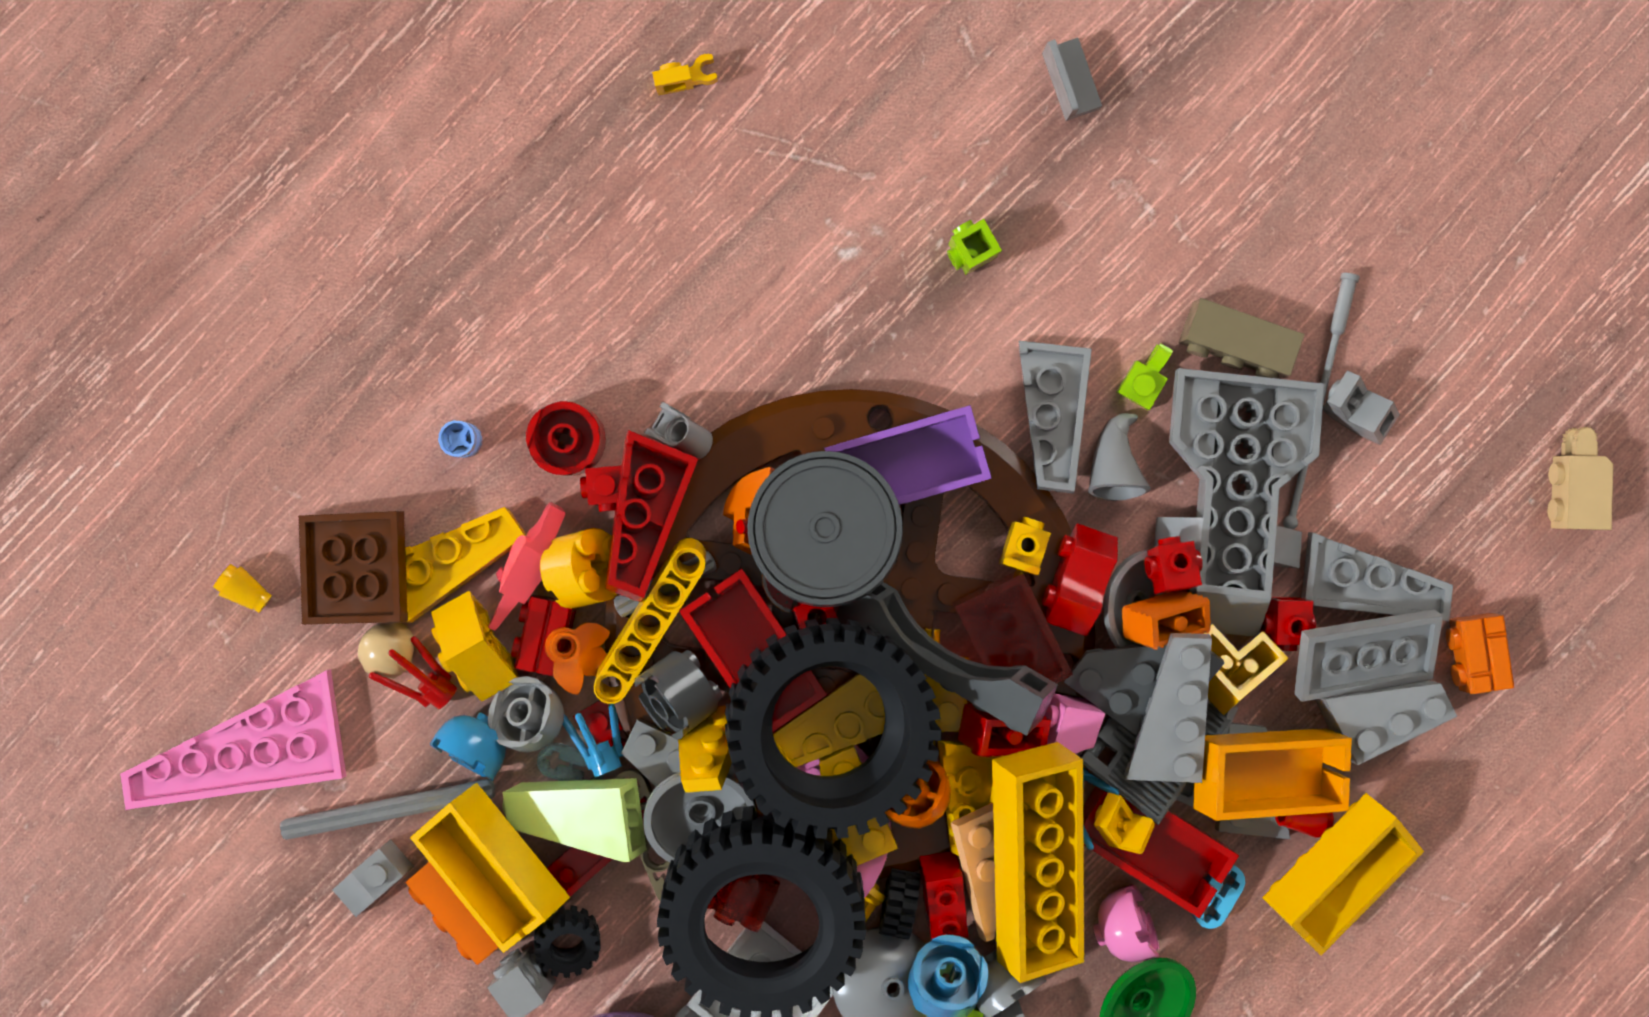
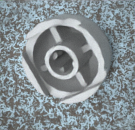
M529 676L512 679L509 683L513 685L507 687L504 692L499 690L494 696L488 712V726L496 731L498 737L496 741L500 745L525 753L538 751L551 744L560 733L564 722L563 705L559 695L545 682Z
M996 949L984 957L988 967V983L985 992L979 998L980 1000H978L977 1007L981 1013H984V1017H992L1045 983L1046 979L1044 976L1019 983L997 961Z

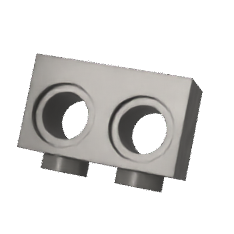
M532 946L523 952H520L518 948L513 950L500 961L501 965L492 972L495 977L487 989L508 1017H525L545 1002L556 979L549 970L545 972L541 968V963H537Z

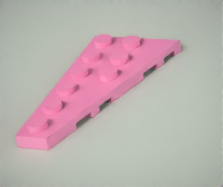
M331 669L121 773L125 810L346 777Z

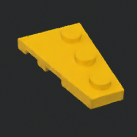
M726 706L718 707L713 715L683 738L678 739L680 775L685 793L722 790L732 764L725 735V724H727L725 716Z

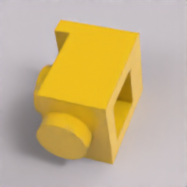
M1023 517L1022 523L1012 522L998 564L1038 576L1051 535L1050 532L1043 530L1045 523ZM1025 538H1030L1034 542V548L1030 552H1025L1021 547V543Z

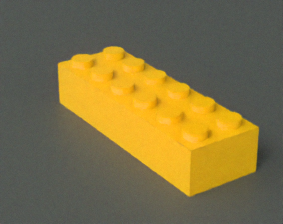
M1059 742L992 759L997 961L1019 983L1084 963L1083 759Z

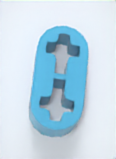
M1233 865L1228 873L1229 875L1232 871L1231 876L1235 879L1232 885L1226 883L1223 886V883H1219L1209 874L1206 876L1205 879L1217 889L1216 894L1208 905L1210 906L1213 903L1212 907L1216 910V914L1214 916L1208 914L1205 918L1204 913L1200 918L1192 914L1193 918L1202 927L1215 929L1221 926L1238 900L1245 886V876L1237 866Z

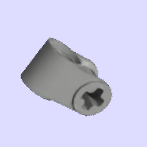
M662 402L660 405L662 410L652 428H647L644 433L662 444L699 459L706 456L712 446V434L707 429L690 420V417Z

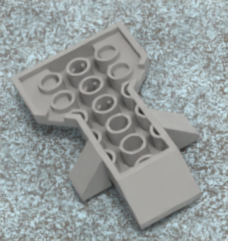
M1178 368L1175 371L1169 443L1199 478L1196 517H1157L1154 547L1159 546V539L1180 536L1181 542L1194 541L1195 549H1198L1202 556L1203 568L1200 572L1202 585L1190 589V592L1192 594L1197 593L1198 596L1202 595L1203 598L1208 597L1210 601L1211 625L1213 624L1223 634L1252 637L1259 635L1271 601L1274 566L1300 568L1302 532L1277 525L1279 491L1294 475L1319 457L1324 383ZM1243 406L1246 407V413H1251V418L1245 422L1241 420L1242 417L1238 416V410L1242 409ZM1240 442L1244 443L1243 448H1248L1249 454L1242 458L1238 456L1239 453L1235 452V446L1239 445ZM1240 478V484H1245L1246 490L1236 494V490L1232 488V482Z

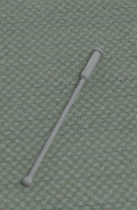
M1341 273L1340 277L1342 281L1330 326L1332 338L1321 383L1325 384L1323 403L1339 337L1345 332L1356 283L1360 279L1359 275L1352 273ZM1308 465L1299 471L1289 516L1285 517L1283 521L1285 528L1293 530L1298 526L1296 515Z

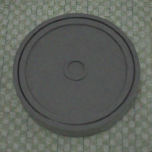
M817 451L806 453L780 465L759 487L748 516L749 546L761 573L785 596L799 603L814 607L843 606L869 595L882 584L892 571L902 544L901 510L888 482L876 469L866 462L840 452Z

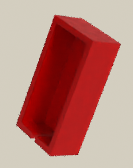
M743 569L714 587L717 594L720 595L716 600L713 599L711 594L706 592L679 611L730 688L732 683L738 684L740 679L737 672L742 664L749 667L752 663L750 654L757 647L764 651L768 647L766 639L775 634L779 640L787 635ZM811 670L794 679L780 695L772 718L773 732L827 696V693Z
M1095 786L1083 805V825L1094 845L1092 851L1200 918L1217 892V889L1203 876L1207 872L1222 884L1239 855L1227 845L1170 809L1159 825L1155 823L1142 854L1111 847L1094 826L1096 811L1100 805H1103L1108 793ZM1123 797L1134 814L1147 817Z

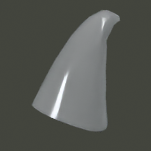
M1121 413L1110 419L1101 432L1091 468L1088 493L1102 500L1118 501L1136 498L1150 491L1151 487L1132 455L1127 437L1129 426L1137 421L1138 415Z

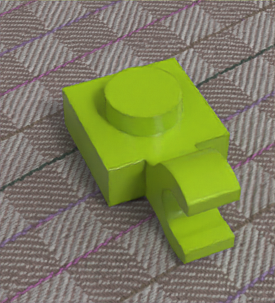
M1161 343L1159 345L1156 344L1145 365L1137 360L1134 361L1116 393L1144 409L1150 410L1168 380L1167 377L1159 372L1170 358L1173 350Z

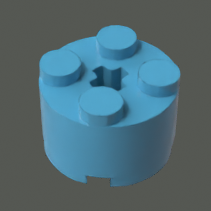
M941 935L932 939L917 953L909 972L908 989L915 1009L927 1017H967L985 992L988 983V967L983 955L981 957L969 940L956 935ZM944 973L949 974V980L953 983H947L942 975Z

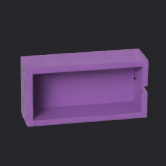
M971 405L825 448V451L840 452L854 456L876 469L892 488L899 505L992 479L983 446L975 447L973 442L980 439Z

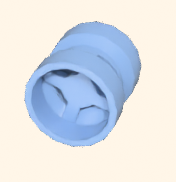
M453 420L441 428L438 442L446 454L453 457L468 458L474 456L480 450L482 435L475 425Z

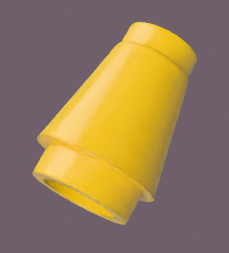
M232 564L228 565L213 586L214 589L220 592L218 596L255 610L258 613L264 609L273 596L242 566L237 568Z

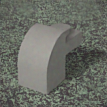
M1348 370L1341 380H1337L1332 385L1328 400L1323 406L1324 412L1333 420L1381 445L1400 415L1393 401L1367 390L1361 376Z

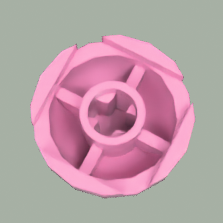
M1133 884L1110 893L1102 901L1098 910L1099 923L1093 925V929L1100 946L1107 945L1112 955L1122 961L1134 963L1159 957L1156 951L1159 949V942L1150 913L1146 914L1143 907L1138 906L1137 901L1144 899L1138 888Z

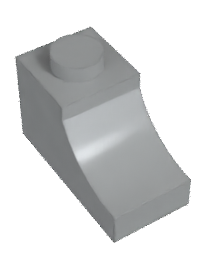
M390 839L332 890L353 915L357 917L409 872L414 865Z

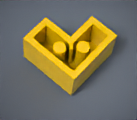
M470 591L431 612L435 625L431 631L441 648V652L438 653L439 661L448 673L453 671L457 675L460 685L467 693L472 691L482 702L495 695L499 690L502 691L513 685L509 681L519 677L516 668H514V660L511 658L510 652L496 638L493 630L488 628L490 622L488 612Z
M1212 624L1210 632H1204V634H1210L1212 638L1211 651L1224 660V665L1209 682L1208 699L1225 715L1289 658L1264 631L1240 651H1237Z

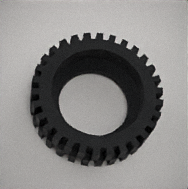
M826 618V624L819 625L816 619L806 620V628L797 630L793 624L784 628L787 635L779 640L775 634L766 639L768 647L764 651L757 647L750 654L752 663L749 667L742 664L737 672L740 680L738 684L732 683L729 691L731 703H726L725 716L727 724H725V735L728 743L727 746L739 783L742 782L745 794L751 801L753 799L756 800L758 809L765 816L771 812L775 823L783 828L786 827L788 821L791 822L794 832L804 836L807 828L811 827L816 838L827 839L828 829H834L838 839L849 838V826L855 825L859 835L870 832L867 821L876 818L879 826L882 827L890 822L885 814L887 810L893 807L897 814L900 815L907 809L902 798L908 794L916 800L922 791L916 782L919 778L928 782L933 773L927 765V761L937 762L939 750L933 744V740L941 741V729L935 722V720L941 719L939 708L932 700L936 697L932 687L925 680L927 679L905 650L888 635L884 637L878 629L869 625L867 628H863L858 621L847 619V624H841L837 618ZM828 666L847 668L868 679L875 686L882 699L885 725L881 740L871 756L851 771L833 776H819L806 773L789 763L776 746L772 730V718L776 703L785 688L805 672Z
M754 806L744 807L742 819L736 820L733 810L723 813L721 826L717 825L714 818L704 823L702 835L695 829L688 836L687 846L684 844L679 846L674 861L671 860L664 880L657 917V927H659L658 942L659 947L664 946L662 957L665 964L673 963L671 975L677 982L686 977L684 990L691 997L700 989L702 991L700 1003L710 1008L715 1000L719 1001V1013L729 1016L732 1007L740 1009V1017H751V1011H761V1017H772V1011L780 1010L781 1017H793V1006L799 1005L802 1014L811 1011L813 997H816L822 1005L830 999V986L838 992L845 985V974L850 977L856 969V958L860 959L863 952V940H865L866 936L865 899L861 873L857 872V862L852 854L847 856L846 845L841 839L833 843L831 829L827 831V839L816 838L811 827L807 828L804 836L795 833L792 823L789 821L785 828L776 824L771 812L767 816L755 817ZM757 874L778 876L796 884L812 900L819 918L818 935L813 945L793 957L772 962L745 960L727 953L708 938L704 922L707 907L720 889L738 878Z

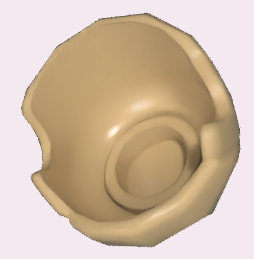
M399 622L377 623L363 635L359 642L358 659L365 672L369 674L375 672L383 677L395 679L402 675L404 671H407L388 654L389 650L394 649L408 661L413 662L415 646L411 642V637L414 635L406 625Z

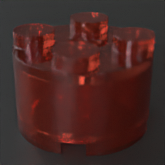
M766 874L738 878L720 889L710 901L707 909L715 910L713 917L721 923L733 926L735 921H738L743 927L759 932L778 893L780 881L773 875Z

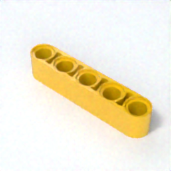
M685 538L674 546L647 589L645 597L639 602L599 666L594 682V693L601 702L615 704L626 696L635 678L642 671L703 574L706 564V550L698 540ZM691 552L699 558V561L692 566H687L680 562L679 556L683 553ZM665 584H673L679 589V592L674 596H665L660 592L659 588ZM645 615H653L659 619L660 623L654 627H648L640 619ZM626 646H634L640 651V654L635 657H628L623 654L621 649ZM613 676L619 679L621 684L617 687H610L603 682V679Z

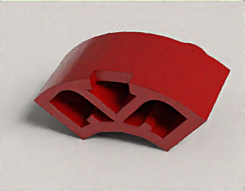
M1076 523L1071 535H1064L1060 542L1058 556H1061L1053 584H1049L1045 589L1042 605L1047 607L1046 623L1087 636L1102 611L1106 586L1118 561V537Z

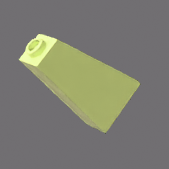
M637 778L521 782L502 792L503 812L516 831L621 862H630L647 850Z

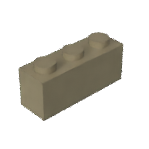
M1200 298L1192 302L1178 343L1188 346L1187 352L1195 356L1208 358L1210 354L1222 358L1221 364L1237 370H1242L1243 366L1256 370L1255 376L1281 379L1291 375L1305 334Z

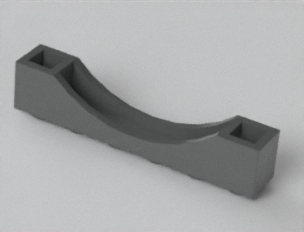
M884 582L864 598L839 606L836 614L841 624H847V619L858 621L863 628H867L869 625L878 629L884 637L888 635L905 650L926 676L938 682L942 688L955 692L970 701L978 710L988 712L1003 721L1011 730L1021 732L1026 736L1042 721L1058 686L1055 682L1026 665L1013 667L988 666L967 660L947 650L933 640L917 624L905 607L898 591Z

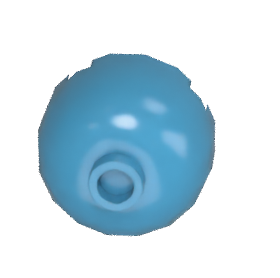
M480 712L476 718L468 715L452 717L441 726L430 742V746L440 753L444 750L449 753L451 760L484 778L488 777L491 781L494 780L501 769L506 754V747L496 741L498 740L496 731L488 726V716Z

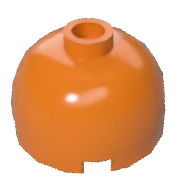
M927 761V765L933 773L928 782L921 778L917 780L916 783L922 792L916 800L908 794L902 798L907 807L902 814L898 815L893 807L885 812L891 821L905 828L920 829L933 824L945 813L950 803L951 786L946 771L938 761Z

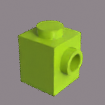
M984 219L973 224L972 220H969L952 231L954 236L951 237L948 243L951 249L947 250L948 257L955 269L959 270L962 268L965 275L996 259L1002 252Z

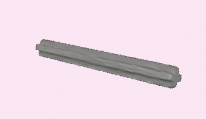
M484 779L288 818L280 823L281 835L283 839L288 840L443 809L476 782L487 796L492 799L495 796V785L490 779Z

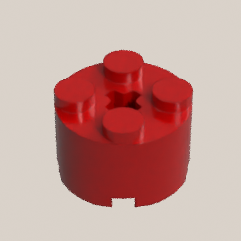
M559 401L547 405L533 415L526 430V443L533 460L541 469L556 475L576 476L585 473V468H593L599 462L605 450L606 435L604 425L591 410L573 402ZM569 430H571L570 436L574 438L573 444H567L563 449L564 442L559 440L561 433L568 434Z

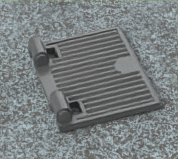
M1207 703L1205 735L1222 734L1230 720ZM1109 717L1099 731L1094 748L1084 750L1080 755L1083 759V765L1107 785L1117 789L1122 797L1159 825L1188 782L1126 780L1124 773L1128 762L1131 760L1137 736L1112 717ZM1106 746L1115 752L1107 766L1097 758Z

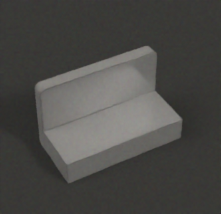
M1079 38L1058 45L1055 39L1047 42L1042 55L1065 120L1068 121L1099 110L1102 104Z

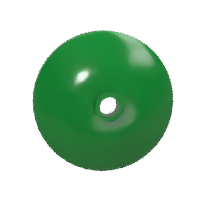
M1154 958L1140 962L1126 970L1112 984L1102 1003L1099 1017H1190L1196 1000L1194 978L1185 966L1174 959Z

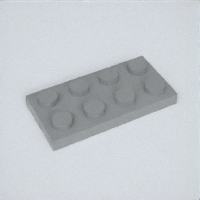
M1435 609L1301 631L1295 696L1301 702L1433 679L1443 616Z

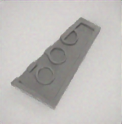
M1308 532L1301 598L1312 600L1313 606L1390 615L1435 609L1443 616V621H1449L1453 592L1452 584L1399 566L1383 558L1367 554L1316 533Z

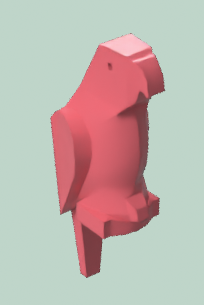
M549 502L545 507L540 519L525 536L520 535L512 545L505 567H500L496 573L498 581L501 582L499 593L503 594L488 624V628L494 631L498 629L518 602L526 603L542 581L540 572L541 556L544 550L549 549L553 543L551 541L556 538L566 514L562 507L552 502Z

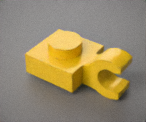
M700 55L691 67L688 65L681 66L679 62L660 66L659 71L652 72L658 95L694 89V85H712L718 82L716 73L706 75L701 71L704 65L714 63L713 55Z

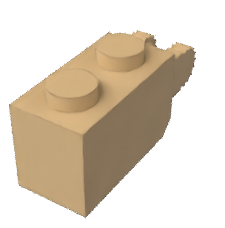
M1572 428L1565 431L1562 438L1561 456L1553 457V463L1548 473L1549 481L1552 484V500L1549 502L1547 509L1551 528L1612 530L1613 463L1606 456H1598V442L1596 441L1598 437L1592 428Z

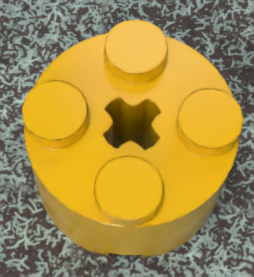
M590 528L554 538L549 549L544 550L540 561L542 582L547 592L553 591L559 599L555 601L560 606L570 609L608 601L617 595V593L605 589L612 536L598 528Z

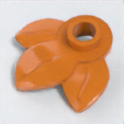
M588 622L579 625L575 629L561 627L553 630L546 639V654L554 662L553 677L564 690L571 694L578 695L580 693L584 675L596 676L599 666L607 655L600 646L607 640L610 631L602 625ZM560 640H569V648L566 651L560 652L557 650V644Z

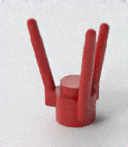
M416 636L411 637V642L436 674L433 672L427 675L424 674L394 649L389 650L388 654L421 681L418 686V690L421 693L375 672L369 674L370 679L415 699L425 708L431 704L440 710L451 700L457 690V686L449 681L452 676L438 664Z

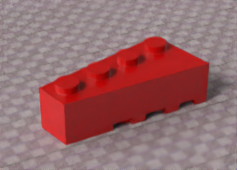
M628 430L624 442L605 589L638 602L643 600L699 458Z

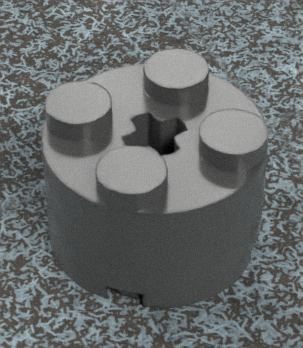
M689 650L683 653L677 651L670 652L634 680L635 687L641 684L643 693L638 697L646 712L662 730L668 726L673 729L675 733L671 737L675 739L683 738L713 715L718 709L717 702L723 698L719 687L713 681H708L700 671L701 665L699 660Z

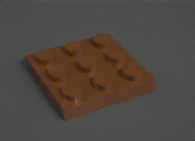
M404 511L298 516L302 625L408 621Z

